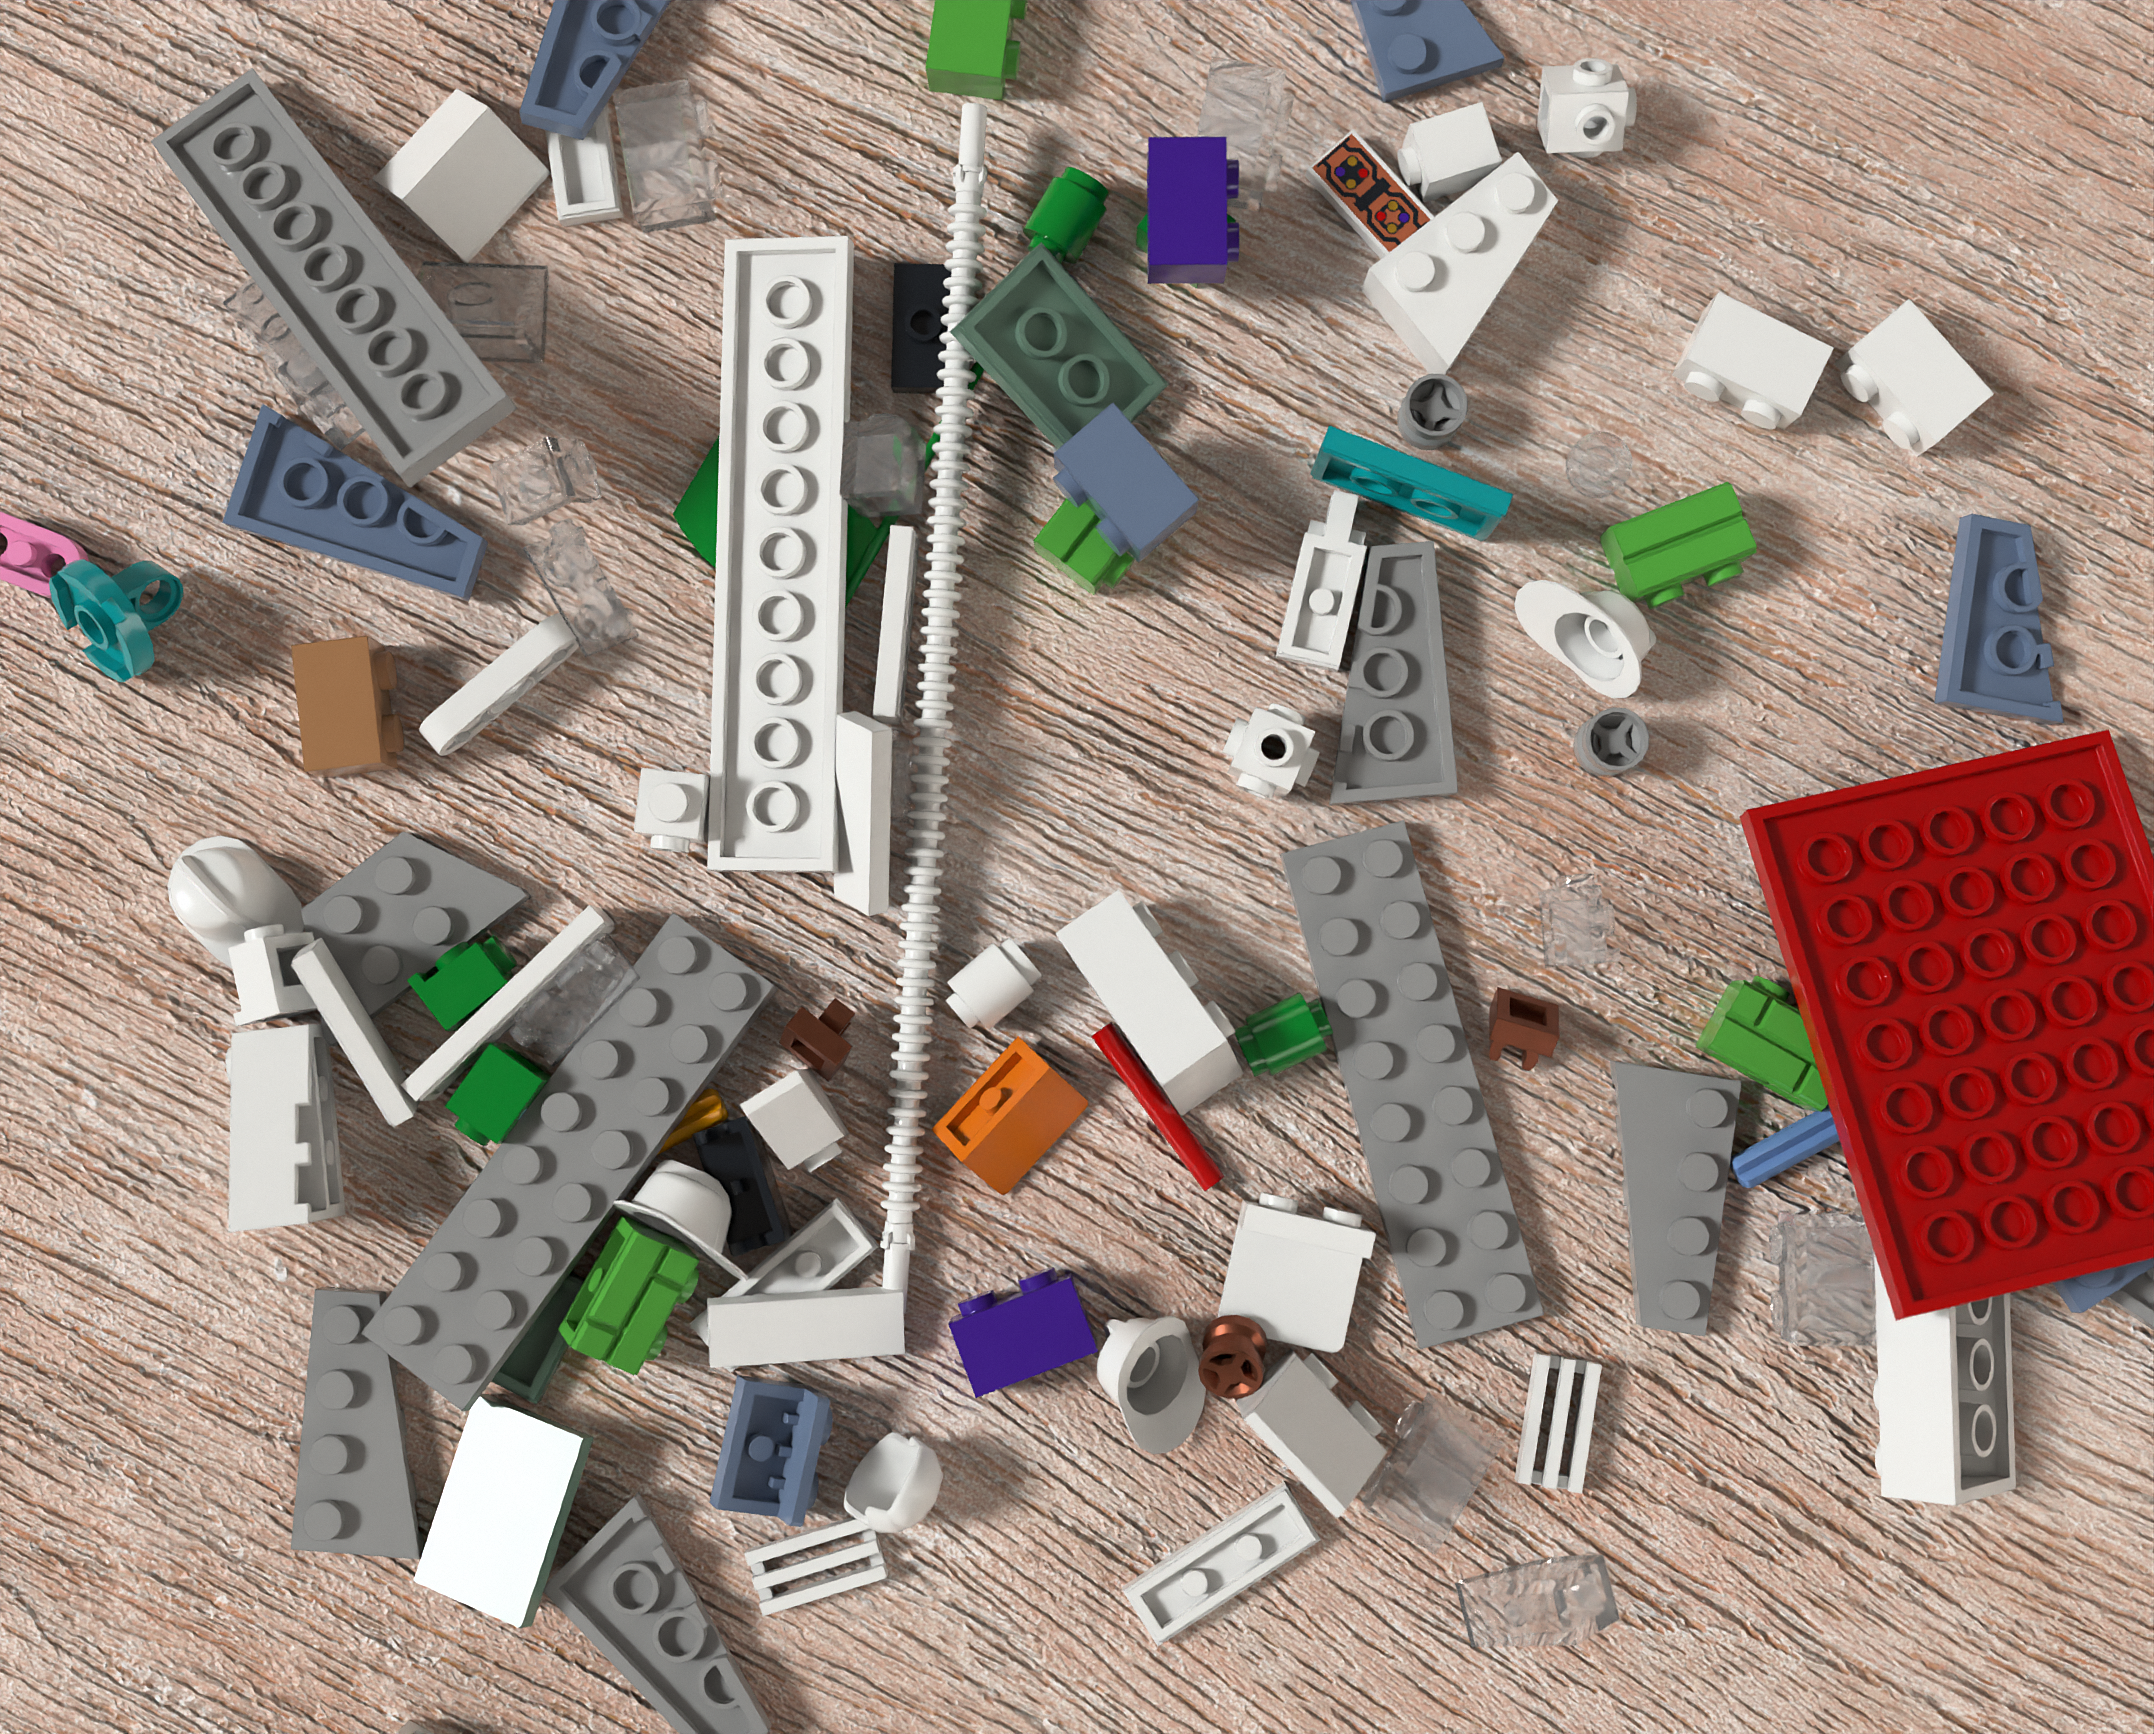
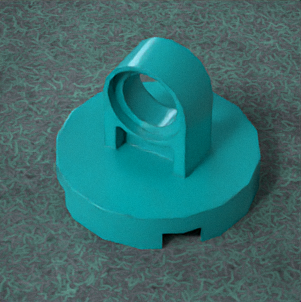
M80 559L63 566L62 570L57 572L58 574L50 578L51 598L62 623L67 630L76 625L80 626L85 636L92 643L82 651L104 674L118 682H126L130 678L141 675L151 669L155 657L153 643L148 632L172 617L181 605L183 585L176 576L153 561H140L109 577L98 566L85 559ZM159 580L160 586L154 598L147 604L140 606L139 600L142 592L150 583Z

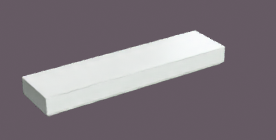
M592 905L586 907L417 1068L401 1086L415 1101L436 1100L480 1058L490 1043H496L615 929L616 923L602 908Z

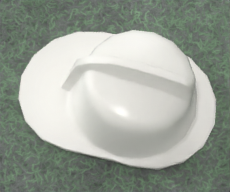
M1547 580L1530 581L1517 591L1514 603L1517 618L1526 633L1540 647L1573 670L1598 693L1610 698H1627L1638 690L1642 679L1641 661L1655 645L1657 638L1635 603L1623 594L1612 590L1585 591L1579 594L1560 583Z
M225 836L201 839L185 849L172 866L167 885L170 906L186 929L215 958L231 969L232 964L228 948L245 943V931L263 926L283 924L285 934L304 932L301 912L302 904L291 887L255 850L241 840Z
M664 1160L657 1166L631 1203L614 1200L613 1205L622 1214L655 1231L657 1230L682 1241L728 1273L745 1282L748 1280L747 1275L722 1256L732 1216V1208L729 1196L720 1182L709 1174L674 1160Z
M1174 1316L1161 1317L1155 1321L1147 1318L1129 1319L1126 1322L1109 1319L1103 1326L1106 1342L1100 1351L1097 1362V1378L1103 1390L1119 1406L1129 1434L1137 1446L1152 1454L1169 1453L1184 1443L1195 1429L1204 1406L1206 1388L1199 1378V1361L1192 1345L1188 1328L1184 1321Z

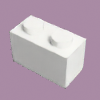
M1718 292L1703 310L1672 375L1685 381L1684 387L1701 399L1714 402L1722 399L1742 409V417L1756 426L1765 429L1779 427L1785 430L1801 416L1834 347Z
M1910 299L1904 302L1834 363L1842 372L1841 380L1848 392L1857 400L1868 402L1884 420L1883 428L1889 438L1899 447L1910 449L1916 457L1938 443L1994 394Z

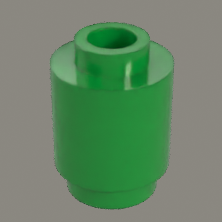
M1299 992L1246 1017L1247 1024L1235 1029L1234 1033L1254 1077L1267 1071L1272 1076L1327 1051L1323 1038L1333 1034V1030L1318 999L1306 1003Z

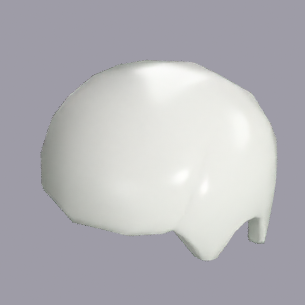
M893 1432L886 1435L868 1451L855 1468L845 1489V1510L879 1533H897L906 1528H911L924 1519L936 1503L943 1478L936 1453L916 1437L907 1439Z

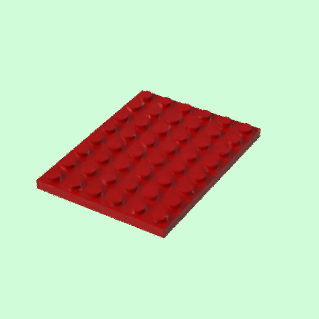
M2109 729L1746 810L1740 816L1742 827L1895 1320L2154 1258V857Z

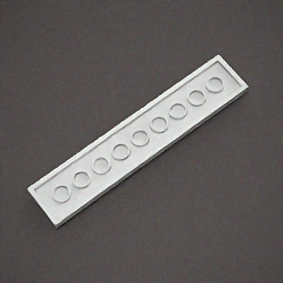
M849 236L725 239L707 870L714 872L839 873L836 714L843 713L854 243Z

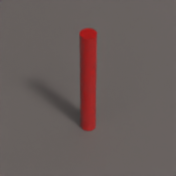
M1110 1022L1091 1037L1203 1191L1208 1190L1225 1177L1114 1024Z

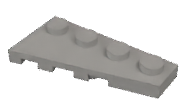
M1434 541L1370 546L1368 550L1329 806L1448 796L1458 793Z
M1610 1061L1612 1084H1615L1618 1115H1615L1618 1142L1621 1143L1624 1180H1622L1624 1206H1627L1630 1233L1628 1248L1636 1324L1641 1327L1705 1337L1742 1081Z
M331 1287L315 1289L291 1550L421 1559L425 1545L423 1532L418 1530L414 1504L417 1500L414 1474L409 1471L404 1436L408 1434L404 1409H400L396 1386L397 1362L361 1334L386 1301L387 1297L384 1291Z
M638 1492L546 1583L543 1592L679 1734H767L772 1726L769 1718Z

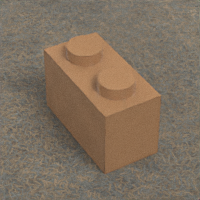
M369 636L291 645L304 772L321 778L398 769L396 752H402L404 749V732L398 714H392L389 690L396 689L397 669L392 653L390 651L385 652V645Z

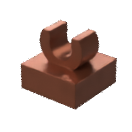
M1497 987L1489 1008L1490 1060L1498 1061L1502 1049L1506 1045L1523 1049L1522 1069L1530 1071L1537 1064L1539 1054L1552 1057L1560 1037L1559 1005Z
M836 998L819 1018H816L804 1007H801L786 1024L779 1043L829 1082L845 1063L851 1051L852 1045L841 1036L851 1025L850 1021L855 1016V1013Z

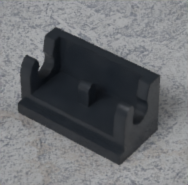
M744 1116L692 1134L704 1172L720 1182L730 1199L732 1216L726 1240L731 1255L737 1257L766 1245L771 1246L792 1237L794 1233L763 1138L748 1117Z

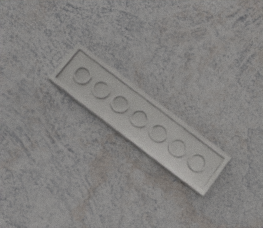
M253 68L151 140V143L409 488L517 409L505 391Z
M1398 821L1281 853V862L1321 1005L1333 1030V1034L1330 1035L1417 1347L1424 1349L1543 1316L1544 1312L1405 821Z
M672 913L361 1334L461 1411H469L617 1209L613 1205L614 1200L623 1201L664 1146L670 1134L686 1116L691 1105L708 1086L778 988L679 916Z

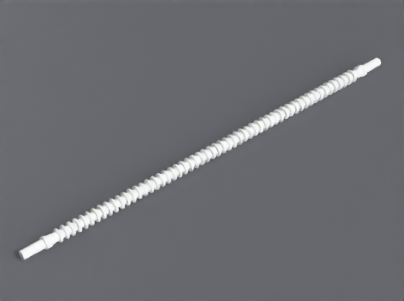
M978 103L962 105L958 165L953 168L956 204L948 208L949 214L955 217V222L947 226V231L954 236V240L946 244V250L952 253L953 257L947 260L944 266L952 275L943 281L944 287L950 290V295L942 299L943 305L949 308V313L941 317V322L943 325L948 326V330L942 333L939 338L942 343L946 344L947 348L938 354L939 360L945 363V369L937 372L938 378L944 381V386L936 390V395L943 399V404L936 407L934 411L937 416L941 417L942 421L941 424L933 427L935 434L940 435V442L932 445L933 451L939 454V460L931 463V468L938 472V477L929 483L930 487L937 491L936 497L928 501L930 507L935 508V516H930L927 519L928 524L934 527V533L926 537L927 543L933 545V551L925 555V560L931 563L932 568L931 571L923 574L924 579L930 581V589L922 592V596L929 600V607L921 610V615L928 618V624L921 627L919 631L922 635L926 636L927 641L926 645H921L918 648L921 654H925L926 659L925 663L918 664L917 666L918 671L924 673V680L916 684V688L923 691V698L915 702V707L921 709L922 715L921 718L915 719L913 722L914 726L920 728L921 733L920 737L912 739V743L919 746V754L911 757V762L918 765L917 774L910 776V781L916 783L917 789L916 792L908 795L911 801H915V810L907 813V817L914 820V828L906 831V836L913 838V845L911 848L905 849V855L911 857L912 863L911 866L904 867L903 869L905 874L910 875V884L902 887V891L909 894V902L901 905V910L908 912V919L899 925L900 929L906 931L907 937L906 940L899 941L898 943L900 948L905 949V958L897 961V965L904 968V976L896 979V984L903 986V993L894 999L895 1003L901 1005L902 1010L901 1014L894 1015L893 1017L895 1022L900 1023V1032L892 1035V1039L899 1042V1050L891 1053V1058L898 1061V1067L889 1073L891 1078L896 1079L897 1085L896 1088L888 1091L889 1096L895 1098V1106L887 1109V1113L894 1116V1124L886 1127V1132L893 1135L892 1144H887L884 1148L886 1152L891 1153L892 1159L891 1162L883 1165V1169L890 1172V1180L882 1184V1188L889 1191V1198L881 1202V1207L887 1209V1221H885V1229L882 1232L880 1247L885 1249L882 1287L891 1290H903L904 1314L906 1313L910 1251L915 1250L916 1244L913 1234L914 1223H912L913 1211L920 1208V1203L913 1200L914 1192H919L922 1188L921 1184L915 1182L914 1177L916 1173H920L923 1170L921 1165L916 1164V1156L924 1152V1148L917 1145V1138L925 1134V1129L918 1126L919 1118L925 1117L927 1112L925 1109L920 1108L919 1103L920 1099H925L928 1096L927 1091L921 1090V1081L929 1078V1074L922 1071V1064L930 1060V1055L924 1053L923 1046L925 1043L931 1042L932 1038L930 1035L925 1034L924 1029L925 1025L933 1022L932 1017L926 1016V1007L934 1004V1000L927 997V990L935 986V981L929 979L928 972L929 969L936 968L937 964L935 961L930 960L929 955L930 951L937 950L938 948L937 943L931 942V933L939 930V926L932 923V916L940 912V907L933 904V898L935 895H940L942 890L935 886L934 881L935 877L942 876L943 874L941 869L936 868V860L944 856V852L937 849V842L945 838V833L938 830L939 822L945 821L947 817L944 813L940 812L939 807L940 803L948 801V797L941 794V786L949 783V778L942 775V768L950 764V760L943 756L944 748H949L952 743L950 740L945 739L944 733L945 730L953 727L952 722L946 720V712L954 709V705L947 702V695L955 691V686L948 683V677L951 674H955L957 670L955 666L950 665L949 660L950 656H955L958 653L955 647H951V638L958 637L959 635L958 630L952 628V621L960 617V613L957 610H953L954 601L961 599V594L954 590L955 583L963 580L962 575L956 573V565L964 562V558L957 554V547L965 544L964 538L958 536V530L966 526V521L959 517L960 510L966 509L968 504L965 500L961 499L960 495L961 492L969 489L968 483L962 481V474L970 471V466L963 462V457L971 453V448L969 445L964 444V439L971 436L973 432L970 427L966 426L965 422L966 419L974 415L973 410L967 407V401L975 398L974 391L968 389V383L976 380V375L974 372L969 371V366L977 362L949 331L980 302L979 299L974 297V293L982 289V283L975 279V275L984 269L983 264L977 261L976 258L985 252V248L978 242V238L986 234V229L979 224V220L987 216V210L981 206L984 183L987 181L988 170L983 166L987 106Z

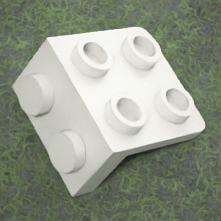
M1261 1192L1259 1203L1243 1200L1218 1309V1318L1225 1315L1247 1317L1261 1326L1268 1339L1329 1353L1339 1351L1345 1342L1363 1257L1371 1259L1376 1233L1369 1228L1361 1227L1363 1215L1324 1206L1322 1217L1297 1212L1299 1200Z

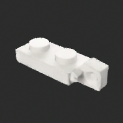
M1334 490L1333 495H1331L1325 523L1310 520L1308 531L1303 535L1275 658L1333 672L1339 670L1367 546L1364 545L1366 532L1352 529L1359 498L1358 495Z

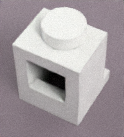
M283 924L263 926L245 931L244 937L246 942L228 948L242 1010L233 1014L236 1026L284 1020L318 1009L291 966L292 960L298 951L314 941L312 931L285 934Z

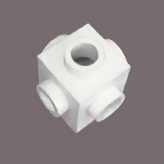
M1586 58L1578 60L1574 65L1543 66L1537 127L1546 153H1569L1575 157L1591 158L1600 155L1603 151H1622L1625 127L1633 126L1635 123L1637 98L1635 88L1627 87L1619 65L1611 64L1603 59Z
M1271 703L1268 711L1256 706L1249 722L1239 717L1236 718L1222 751L1233 757L1227 774L1239 778L1236 787L1249 794L1271 801L1274 794L1285 798L1291 791L1294 783L1303 787L1306 786L1320 752L1309 747L1316 731L1303 726L1306 719L1305 716L1290 708ZM1270 737L1282 742L1285 746L1284 756L1277 760L1268 759L1261 750L1263 740Z

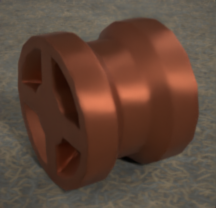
M1225 1315L1214 1319L1206 1327L1203 1336L1202 1347L1204 1352L1201 1355L1198 1368L1200 1381L1207 1390L1217 1396L1229 1399L1249 1396L1261 1386L1263 1380V1360L1267 1350L1266 1333L1258 1323L1247 1317Z

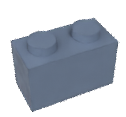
M1113 402L1054 452V468L1059 473L1053 477V481L1075 507L1078 508L1085 502L1101 520L1095 526L1096 530L1108 546L1119 556L1128 550L1139 563L1197 512L1199 499Z

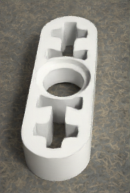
M561 613L544 619L434 710L419 727V732L439 756H445L456 751L572 655L581 644L582 637Z

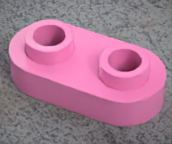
M0 512V537L5 536L8 541L6 551L0 555V580L52 599L49 580L52 577L51 567L53 563L61 558H64L66 565L74 560L85 559L89 561L84 549L75 541Z

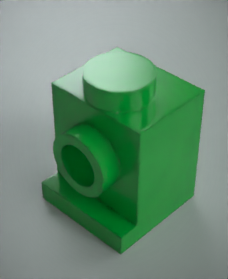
M493 935L484 943L475 942L472 946H469L464 941L457 944L435 962L434 965L439 972L435 975L416 972L407 979V982L446 1031H457L515 976L511 970L518 964L507 947Z

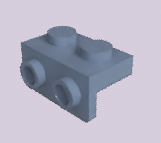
M737 1375L709 1503L717 1510L774 1516L780 1518L788 1526L802 1527L806 1510L813 1507L817 1498L819 1481L815 1469L820 1447L826 1444L832 1430L833 1416L832 1410L829 1407L830 1399L810 1385Z

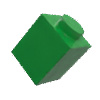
M490 1043L444 1107L459 1117L454 1124L455 1127L473 1141L483 1146H487L490 1140L496 1144H501L551 1076L506 1043Z

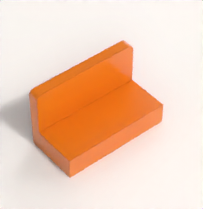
M1017 1036L931 1130L965 1166L999 1194L1005 1195L1088 1107L1089 1103L1026 1042Z

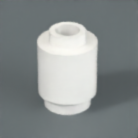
M1009 937L998 947L992 943L947 981V984L954 993L945 1001L969 1029L980 1021L989 1031L1034 992L1031 985L1040 979L1042 975Z

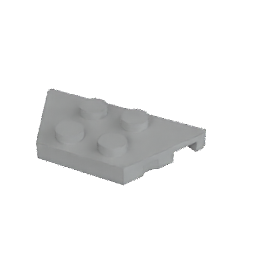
M402 832L304 906L301 912L305 932L312 931L314 941L322 938L372 1020L412 989L407 979L416 972L429 974L435 972L437 967L434 964L444 953L464 941L470 945L528 901L531 896L527 890L515 884L507 882L466 860L445 852L410 833ZM320 1013L325 1041L329 1046H338L339 1042Z

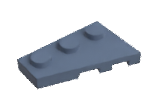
M1969 514L1959 519L1934 704L2046 725L2064 723L2060 701H2053L2048 668L2054 666L2051 643H2043L2038 606L2043 601L2031 525L1977 514Z

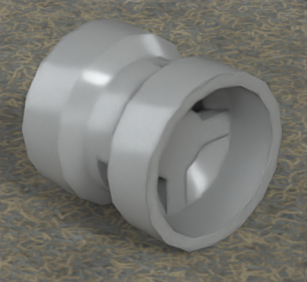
M1428 374L1416 380L1410 386L1397 413V426L1401 436L1411 446L1421 450H1435L1445 446L1454 438L1468 412V399L1463 387L1455 379L1444 374Z
M1613 707L1599 712L1579 727L1574 737L1573 750L1577 762L1585 771L1598 777H1611L1633 768L1644 758L1649 748V733L1645 722L1638 714L1626 708Z

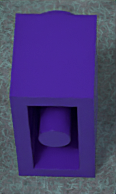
M1227 137L1148 138V284L1224 283L1227 262L1239 261V223H1227V199H1238L1239 160L1227 159Z
M1050 1267L1018 1280L1021 1291L997 1300L994 1290H989L958 1303L961 1314L951 1317L948 1325L975 1398L1098 1352L1097 1340L1071 1272L1057 1276L1055 1268Z

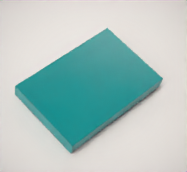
M1330 425L1310 472L1313 479L1481 542L1490 536L1506 516L1513 494Z

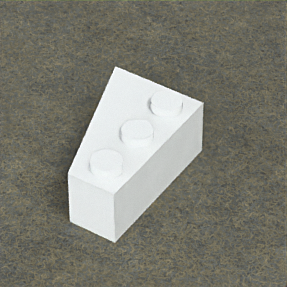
M1517 152L1371 266L1361 291L1429 374L1447 375L1491 305L1540 233L1556 206L1558 199L1522 155Z
M1118 889L1055 934L1182 1117L1244 1074L1226 1039L1235 1033V1030L1214 1000L1202 1006L1190 987L1199 981L1178 950L1166 956L1154 938L1163 931L1146 905L1140 901L1131 907Z
M307 1024L231 1033V1047L228 1048L225 1059L227 1077L231 1084L228 1233L307 1224L346 1215L330 1046L324 1039L322 1025Z

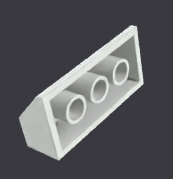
M1872 1249L1869 1266L1876 1286V1312L1872 1319L1871 1333L1873 1341L1877 1346L1878 1377L1874 1384L1873 1399L1875 1407L1879 1411L1880 1442L1875 1453V1465L1878 1474L1881 1476L1882 1496L1956 1506L2016 1489L2010 1293L1896 1321L1875 1252Z

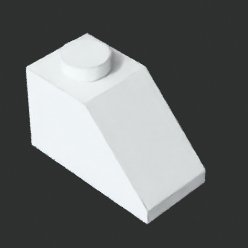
M811 1068L792 1072L740 1104L748 1119L788 1170L804 1163L810 1173L843 1153L837 1141L850 1133Z

